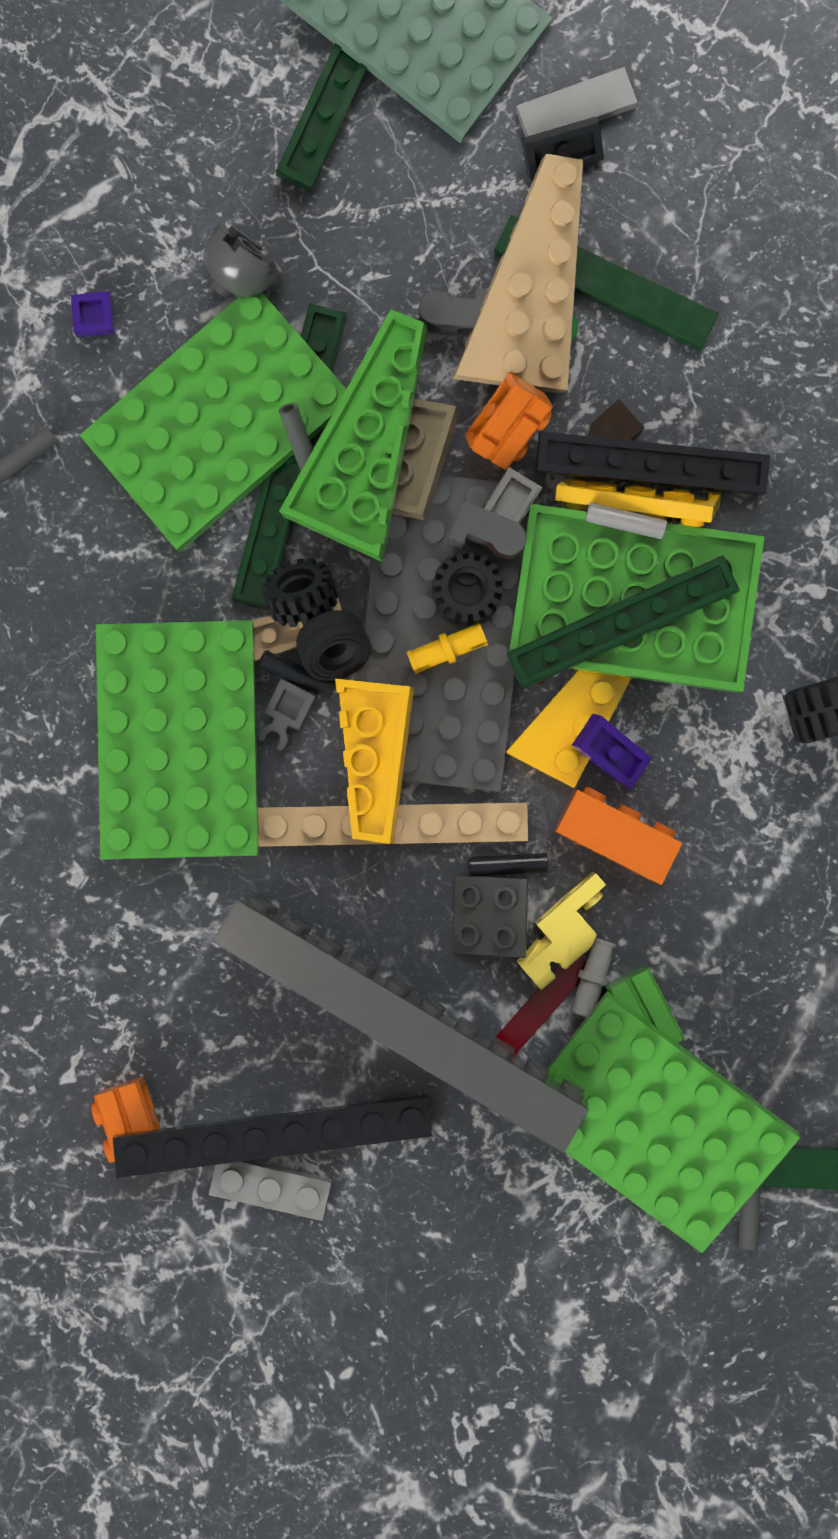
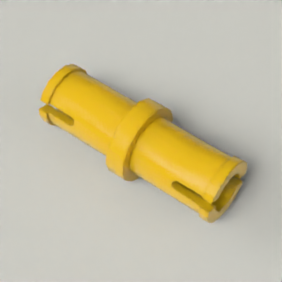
M480 622L473 626L448 636L446 633L438 635V640L406 652L415 674H418L423 670L446 661L449 664L456 662L455 657L480 647L488 646Z

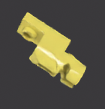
M594 872L588 874L534 922L545 936L542 939L537 937L526 951V958H519L517 963L541 990L556 978L551 971L550 962L554 961L563 969H567L587 952L594 943L597 934L577 912L581 907L585 910L590 909L603 897L600 890L606 884Z

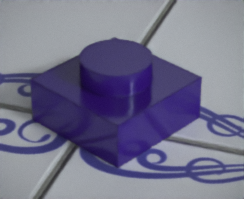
M109 291L71 295L73 326L77 338L116 334L112 295Z

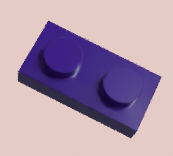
M594 713L572 744L576 750L619 785L629 790L633 788L652 759L604 717Z

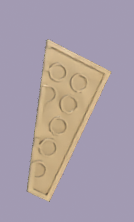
M546 154L542 158L526 196L522 212L512 230L508 246L501 257L480 308L478 319L468 337L464 353L452 379L500 385L508 373L512 372L528 384L544 392L563 394L568 390L583 160Z

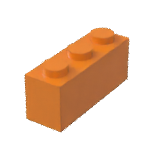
M587 786L583 792L573 790L553 832L656 884L662 885L683 844L674 839L676 831L658 822H655L653 827L639 821L642 815L639 812L620 804L617 810L604 803L607 796Z

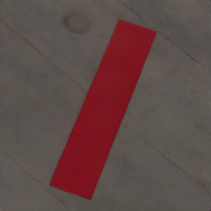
M583 958L577 959L567 969H563L559 965L553 971L556 978L543 990L538 988L497 1034L496 1038L515 1049L513 1056L519 1052L580 983L581 978L577 976L579 970H584L586 961Z

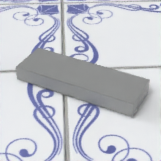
M625 67L519 104L516 107V113L524 135L527 137L592 117H596L598 121L635 109L637 99Z

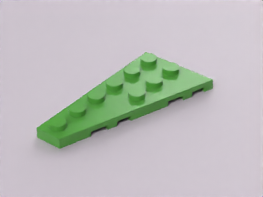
M392 309L389 311L279 510L283 517L381 562L384 559L426 341L427 328L424 322Z

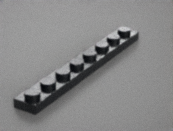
M427 1095L117 1134L113 1135L116 1178L432 1136L429 1100Z

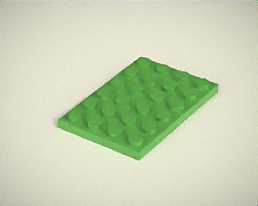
M263 293L255 297H238L79 436L174 548L181 553L294 455L279 414L280 407L288 403H296L298 405L307 434L311 440L326 427L346 388Z
M530 504L509 651L724 555L740 589L738 593L570 669L742 693L744 691L764 536L667 523L663 539L660 540L585 522L586 511Z
M253 620L96 624L100 860L258 856L259 823Z
M608 991L547 1067L550 1070V1078L560 1084L563 1079H567L584 1090L583 1094L588 1101L589 1111L565 1153L701 1253L707 1249L800 1139L797 1130Z

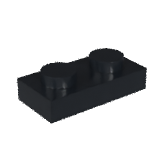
M596 117L521 138L527 176L531 181L534 179L540 162L546 154L583 160V166L604 160L600 123Z

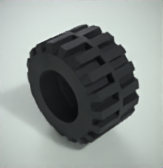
M838 677L791 690L783 696L795 742L807 744L838 736Z

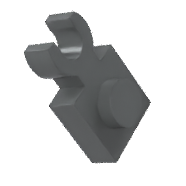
M281 678L264 712L274 719L271 724L262 728L259 733V741H266L270 732L274 731L280 735V743L276 750L282 751L287 748L291 740L290 727L298 731L302 729L318 695Z

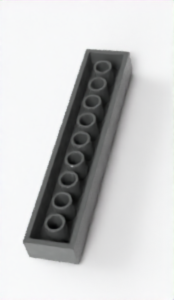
M250 897L249 900L235 901L212 940L213 943L560 1152L564 1153L589 1111L588 1101L585 1099L584 1090L567 1079H563L561 1084L549 1077L550 1070L541 1063L531 1058L525 1063L513 1056L515 1049L504 1041L494 1037L493 1041L490 1042L478 1035L481 1029L474 1023L463 1017H460L456 1022L444 1014L447 1009L446 1007L429 997L422 1001L410 994L413 988L393 976L391 979H384L376 974L379 969L376 965L360 956L352 960L342 954L345 950L344 946L326 936L324 939L320 937L318 939L309 934L312 929L309 925L295 917L290 919L280 917L276 914L279 908L261 897L257 899Z

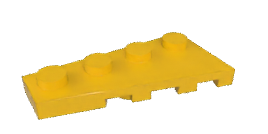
M564 478L557 484L555 500L566 502L565 506L570 509L587 510L589 502L625 511L639 512L642 515L665 520L666 516L681 518V524L702 527L705 522H712L720 507L722 493L708 491L707 499L694 498V495L690 494V490L673 488V491H664L663 495L655 494L656 490L650 486L629 485L625 486L624 491H617V484L611 482Z
M578 670L511 745L506 754L571 788H575L589 759L572 746L573 742L593 713L601 715L608 722L610 721L631 678Z
M335 679L336 690L340 696L341 711H339L340 728H343L345 751H343L344 766L347 767L349 787L347 788L352 839L394 844L414 688L410 686Z

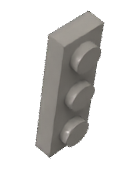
M249 1160L215 1165L209 1195L323 1221L332 1179Z

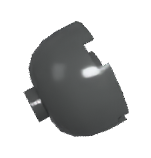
M222 221L213 230L205 245L203 260L205 269L213 278L210 285L225 298H229L231 294L239 298L255 297L262 293L264 294L281 275L282 269L275 260L268 264L263 259L264 256L260 252L262 250L260 245L232 225L227 231L226 225Z

